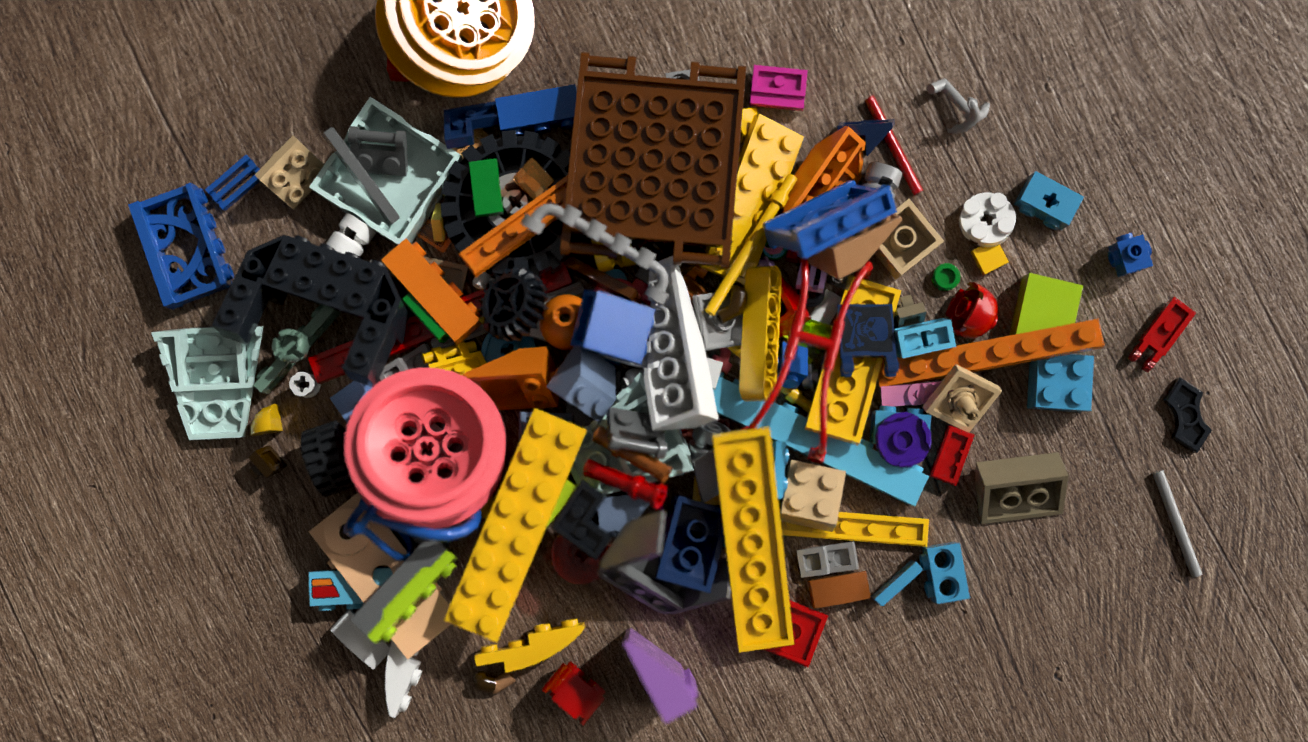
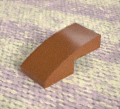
M857 571L808 581L812 608L834 606L871 598L866 571Z

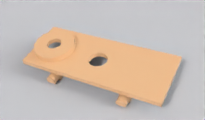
M357 493L311 529L309 533L330 559L327 563L331 569H338L365 604L381 587L373 579L374 570L380 565H386L394 573L405 561L393 559L364 534H357L348 540L340 536V528L346 524L348 518L362 499L359 493ZM364 510L363 513L359 516V518L357 519V521H360V520L362 519V517L365 515V513H366L365 510ZM371 521L366 525L368 529L393 550L400 554L407 553L405 547L390 528ZM437 582L434 584L437 587L435 592L426 600L421 598L415 605L417 611L407 621L402 619L395 626L398 631L391 639L407 660L452 624L444 620L450 605L440 593L442 588Z

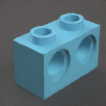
M939 318L894 328L896 355L902 359L956 347L951 319Z

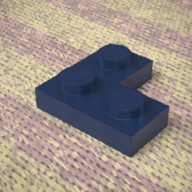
M496 101L444 110V135L447 149H461L474 145L473 129H488L495 125H500Z

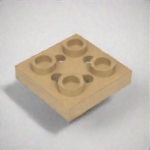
M292 136L271 156L255 176L294 210L312 191L309 187L324 164L298 139Z
M955 364L923 405L926 413L970 432L1001 394L1002 390L998 385Z

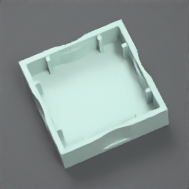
M369 97L351 126L368 131L396 133L397 130L406 131L407 175L397 176L368 173L398 213L400 219L393 224L386 222L335 152L328 158L309 188L344 212H348L392 243L399 245L407 238L412 244L433 213L436 203H439L443 197L441 192L444 181L449 182L451 178L448 171L454 161L461 163L463 157L453 149H447L445 144L431 135L413 128L403 117L372 97ZM347 132V135H346V137H345V139H344V142H345V144L348 146V148L350 149V143H349V141H348V132ZM361 141V143L395 146V144Z

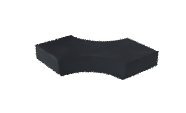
M1178 377L1162 400L1170 407L1174 415L1175 428L1171 439L1191 452L1198 453L1212 431L1203 421L1200 413V401L1203 392L1181 377Z

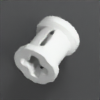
M297 372L289 381L290 389L297 396L311 398L320 390V384L316 382L314 375L310 373ZM301 382H309V388L300 387Z

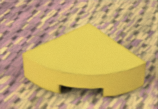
M440 203L435 205L431 224L434 241L444 242L446 230L444 229V220L441 216Z

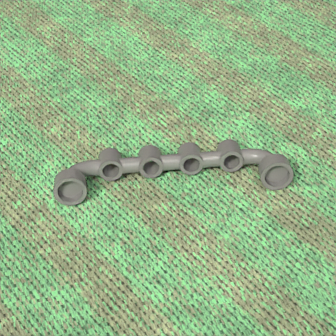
M544 204L538 207L532 215L526 213L520 224L541 234L546 225L541 222L542 219L547 215L555 216L638 265L650 270L656 275L657 283L655 286L649 284L644 294L663 305L669 297V294L665 292L668 285V274L665 268L654 260L656 254L644 247L637 251L629 246L631 243L630 239L619 233H616L615 237L604 232L607 226L593 218L588 223L580 218L581 211L568 204L565 209L555 204Z

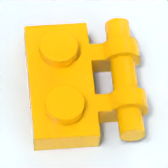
M474 340L469 342L462 341L459 345L455 343L454 346L442 349L440 346L431 349V352L421 355L423 363L428 364V368L444 369L460 375L486 364L481 351H477V345Z

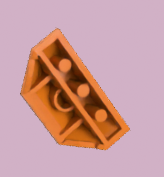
M844 126L815 144L794 174L798 180L788 194L789 200L784 206L783 213L849 180H854L857 185L861 180L863 150H865L866 142L849 126Z

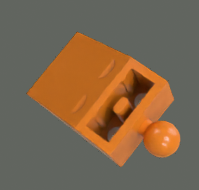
M547 347L520 348L462 375L477 384L494 402L497 410L558 407L560 396L546 387L559 369V367L556 368Z

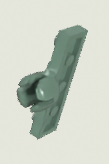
M320 305L314 310L311 315L313 319L306 326L302 325L298 330L284 329L278 332L280 334L278 338L274 337L272 340V351L276 360L270 367L266 366L258 373L256 377L258 380L253 386L261 393L270 394L295 364L306 357L311 346L341 312Z

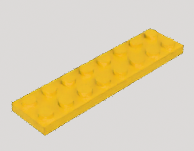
M534 408L445 616V621L496 643L498 642L588 430Z
M761 427L712 434L738 651L746 652L794 645L770 428Z

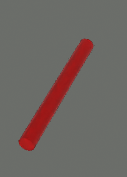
M874 96L867 98L865 103L874 120L886 119ZM891 129L884 137V140L903 173L913 195H917L923 189Z

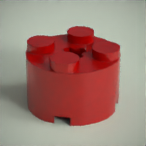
M569 661L567 665L562 663L541 689L545 693L550 689L552 691L549 694L552 697L551 699L574 719H577L580 715L579 722L585 725L605 700L603 695L606 691L592 679L588 683L581 677L585 673Z

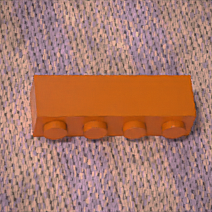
M407 238L404 239L381 261L452 340L459 345L482 325L478 318L480 316V313L477 311L478 309L472 302L466 305L460 298L463 292L453 281L449 285L442 278L445 274L444 271L435 262L429 264L424 256L427 253L416 241L411 244Z

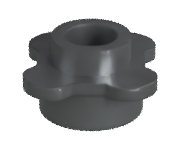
M808 364V376L802 382L804 390L811 389V391L815 392L820 371L815 369L812 364Z

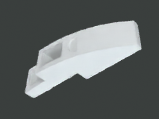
M393 640L391 641L387 657L385 690L389 716L395 718L400 712L405 713L411 701V696H408L411 685H417L422 670H419L421 661L412 657L407 660Z

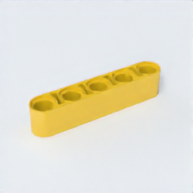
M777 266L750 267L745 275L744 289L748 294V298L743 312L739 383L740 396L745 402L766 401L777 380L782 275Z

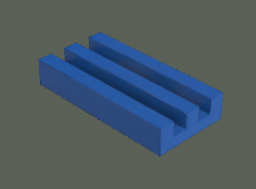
M245 155L205 190L219 204L220 208L226 211L257 185L260 180L254 175L225 201L222 198L233 188H236L253 171L257 173L260 169L248 155ZM247 165H249V166H248L245 170H243L238 176H236L231 182H229L224 188H222L218 193H216L222 186H224L228 181H230V180H231L235 175H237L242 169H244Z

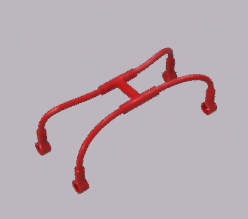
M787 250L785 257L787 261L797 264L801 263V292L798 309L794 313L783 355L784 362L779 376L761 409L749 426L739 430L755 429L765 416L786 378L799 342L826 349L820 388L819 446L816 448L811 447L807 457L810 461L824 463L827 444V391L830 372L833 371L845 325L843 321L849 304L862 279L870 280L873 265L870 261H867L861 269L855 271V279L842 302L837 319L834 320L830 338H825L802 331L808 294V258H800L797 252Z

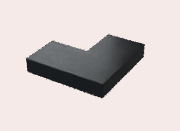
M581 481L551 526V529L597 561L614 537L592 521V518L607 496L587 482Z

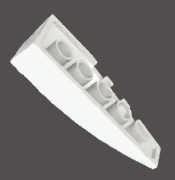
M673 256L658 262L665 268L668 274V285L665 292L669 294V297L664 305L648 297V300L651 301L650 308L655 309L653 316L654 324L649 332V342L646 344L648 364L647 368H644V382L653 431L695 428L718 420L709 366L697 318L679 265H673ZM649 270V284L655 286L657 277Z

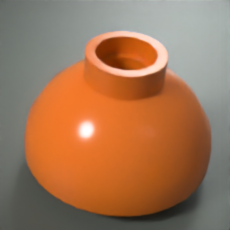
M564 294L552 298L545 304L548 309L542 312L544 320H539V328L544 339L553 347L562 350H571L574 347L570 343L582 301L581 298ZM562 314H569L571 318L568 322L563 323L560 321Z

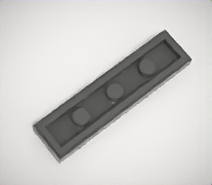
M331 127L321 134L386 222L393 224L400 219L398 213L336 130Z

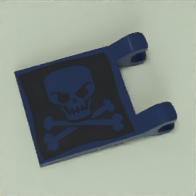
M837 304V316L842 304ZM849 304L843 321L845 325L839 345L840 376H852L854 371L853 358H884V375L886 377H895L899 370V363L896 355L892 304Z

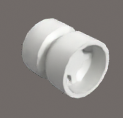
M347 212L339 223L340 231H334L326 244L333 247L337 252L343 254L345 252H352L360 257L364 252L362 246L369 245L377 232ZM353 232L356 233L354 240L349 238Z

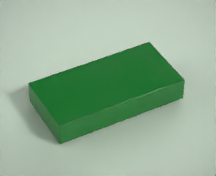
M497 159L469 162L476 218L504 214Z
M410 292L402 298L408 308L440 343L444 344L450 338Z

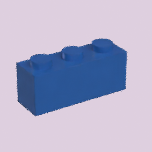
M576 84L495 98L501 132L516 130L517 136H524L525 131H535V133L543 134L550 132L551 128L561 126L562 129L573 128L577 96Z

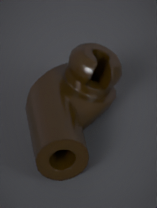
M739 285L731 287L729 291V305L716 312V317L721 324L743 314L748 294Z

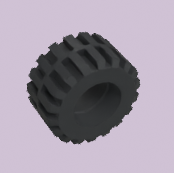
M332 421L303 431L301 434V452L307 473L314 487L323 497L355 487L345 457L346 430L338 421Z

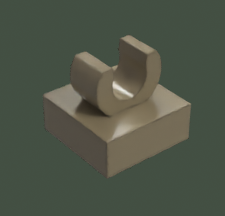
M911 295L900 297L901 303H899V308L896 309L894 320L896 327L924 322L926 316L924 303L914 304Z

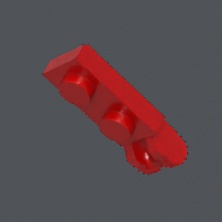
M1171 297L1139 339L1140 343L1135 346L1128 359L1134 362L1141 357L1147 347L1150 348L1154 353L1149 356L1142 367L1148 373L1160 358L1167 354L1196 315V312L1176 297Z

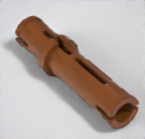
M599 426L593 434L592 441L608 450L607 429ZM618 449V451L608 450L612 452V456L615 458L620 457L661 483L666 482L672 472L671 466L659 461L650 454Z

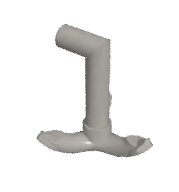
M946 78L927 85L929 94L943 91L964 114L963 116L966 121L959 125L956 124L951 129H947V133L959 134L966 132L976 123L986 118L989 112L990 103L984 102V105L979 110L977 99L968 97L966 101Z

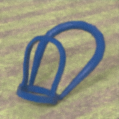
M361 499L359 505L348 518L344 526V533L351 538L357 534H364L393 559L406 561L414 552V544L410 535L431 541H450L462 538L478 528L482 519V513L480 509L470 517L469 521L459 527L430 529L382 518L376 514L378 508L370 503V506H368ZM365 510V511H366L365 515L362 517V519H361L360 521H357V519L359 518V516H360V515L363 513V511ZM371 521L396 530L406 543L407 553L400 554L393 550L368 529L366 525Z

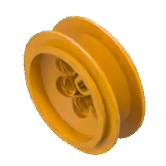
M377 0L375 7L376 29L387 57L404 77L418 87L433 94L463 98L489 91L503 81L521 62L532 41L534 32L532 0H484V2L479 0H437L438 4L431 0ZM480 21L487 24L489 29L483 28ZM433 23H438L442 26L443 31L436 29ZM459 35L464 36L469 44L462 42Z

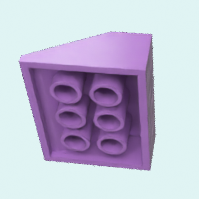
M632 628L627 629L623 644L665 724L697 707L696 697L699 695L696 680L690 669L684 670L681 663Z

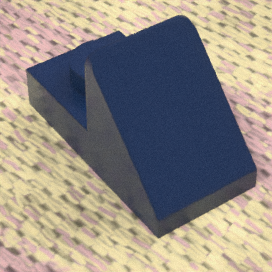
M895 119L840 122L837 130L844 126H849L860 138L861 135H865L866 156H868L893 128Z

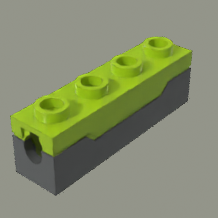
M425 539L350 620L366 636H369L368 638L375 644L381 643L382 640L385 643L388 642L398 631L395 626L402 619L407 621L417 611L415 605L420 599H428L437 589L434 584L441 577L446 579L456 569L457 566L454 563L458 558L440 541Z

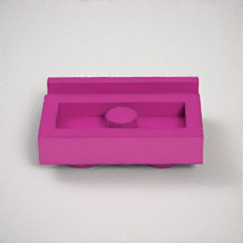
M754 65L750 106L803 111L808 70Z

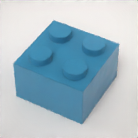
M1069 354L1029 362L1027 409L1080 413L1091 411L1094 356Z

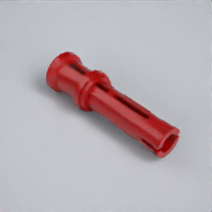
M588 459L583 467V476L628 493L632 500L640 499L650 503L654 509H659L665 500L667 486L664 484L656 485L646 481V478L641 475L635 477L627 475L592 459Z

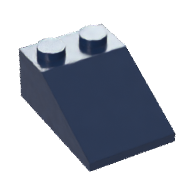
M672 496L665 522L661 555L659 556L655 578L707 593L711 592L724 543L720 507L682 496Z

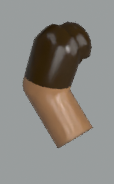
M479 671L473 676L474 687L479 692L497 694L516 682L511 672H504L497 678L488 677L484 671Z

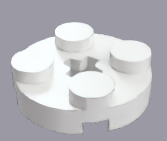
M989 192L974 195L964 203L959 218V225L963 235L968 240L971 239L983 247H993L1003 243L1012 233L1016 222L1015 210L1011 203L1007 201L1006 196L1001 193L994 194ZM984 214H989L994 218L992 225H987L985 221L981 222L980 219L984 217Z

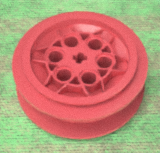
M415 368L385 378L362 397L355 407L347 426L345 457L359 495L368 506L372 503L378 508L376 511L377 515L385 519L425 528L443 529L470 518L494 494L504 469L505 430L494 402L473 381L444 369ZM440 422L445 425V428L440 432H434L430 429L431 425ZM407 427L417 429L413 436H404L402 434V431ZM453 443H459L463 446V449L458 453H452L448 450V447ZM425 448L428 451L432 449V455L428 457L425 454L423 456L422 450ZM397 452H403L407 455L402 462H394L391 458ZM443 468L450 469L453 472L451 477L447 479H442L437 474ZM414 473L424 475L423 481L417 484L410 482L409 478Z

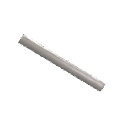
M1163 470L1156 471L1152 474L1192 578L1203 575L1165 473Z

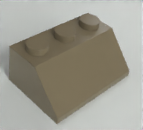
M1059 452L976 462L975 488L981 524L1063 514L1069 475Z

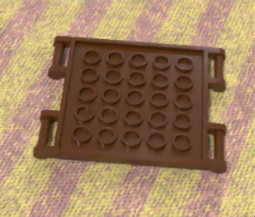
M581 52L565 207L568 204L581 211L580 218L588 223L593 218L607 226L604 232L615 237L616 233H619L630 240L673 243V265L681 266V263L720 266V269L729 270L746 66H738V68L699 65L700 62L691 61L690 80L635 75V56H628V59L591 56L589 52ZM589 67L626 70V74L594 72L588 70ZM698 76L736 79V84L698 81ZM563 222L560 255L569 256L570 253L599 255L617 260L618 253L606 245L571 242V234L588 235ZM683 244L722 248V255L682 252Z

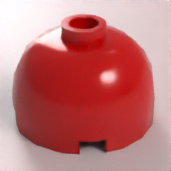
M969 282L967 285L970 287L966 290L960 288L956 292L948 306L946 316L951 319L955 335L970 339L978 338L995 327L998 321L997 300L989 290L975 282Z

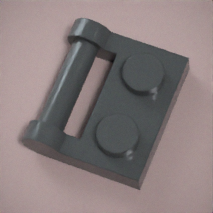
M354 126L349 127L348 141L350 143V150L367 173L407 175L406 131L397 130L396 133L360 130L359 127ZM361 141L395 144V146L361 143Z
M613 407L609 408L607 412L608 450L618 451V449L653 454L655 458L659 459L666 457L667 443L665 442L664 431L652 430L650 414Z

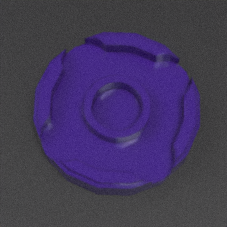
M909 412L894 413L886 417L879 424L875 434V447L880 457L888 464L899 468L912 467L922 462L932 444L931 432L926 422Z

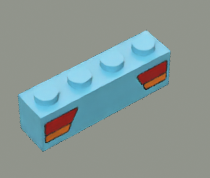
M377 567L373 573L375 583L382 586L392 576V570L389 567ZM338 569L309 572L310 606H319V611L335 610L336 605L346 604V609H360L363 607L362 600Z

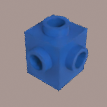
M1132 233L1116 237L1117 242L1108 246V259L1111 266L1115 267L1118 277L1153 266L1150 257L1152 254L1151 246L1144 239V235L1133 237Z

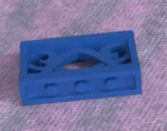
M849 180L764 222L762 226L770 248L781 247L797 252L800 258L806 259L896 213L897 209L889 185L872 188L856 185L854 180Z
M191 182L150 199L128 204L163 306L172 310L224 289H229L232 279H234L233 270L228 263H225L223 257L225 247L221 239L217 238L214 229L217 228L215 219L211 213L207 212L205 206L208 203L206 194L202 188L197 187ZM181 199L190 200L193 206L192 212L186 214L184 212L185 206L183 205L178 210V217H175L174 207L176 203ZM167 205V215H151V210ZM198 220L200 227L193 224V222ZM165 225H168L167 237L160 239L158 232L160 230L167 232ZM175 227L184 229L198 238L196 251L189 264L177 256L165 255L164 249L170 246L174 240ZM208 251L211 258L206 257ZM179 263L184 271L182 272L177 267V271L172 273L170 270L171 264ZM213 266L216 271L214 281L209 284L201 283L196 278V273L199 272L203 276H209L206 273V268ZM190 280L198 287L179 295L178 290L184 287Z

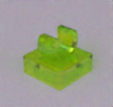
M810 319L803 325L802 331L830 338L832 325ZM802 343V347H807V344ZM817 347L816 353L819 354L822 348Z

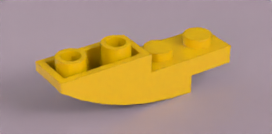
M577 618L561 621L562 626L552 628L550 623L534 626V631L528 633L529 643H525V639L509 641V646L498 648L497 644L481 646V651L474 655L476 666L504 662L505 672L507 673L535 665L550 658L573 642L584 631L585 622L578 623Z

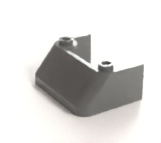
M663 511L635 518L625 523L599 561L597 574L600 578L662 614H677L730 600L731 597L727 557L718 561L710 593L655 578L662 549L666 514Z

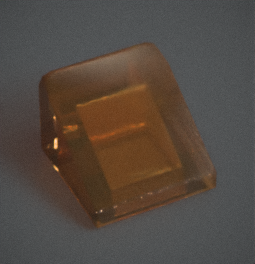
M533 158L513 177L514 182L533 200L554 182Z

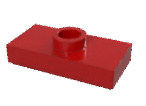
M947 425L929 477L956 486L975 435Z

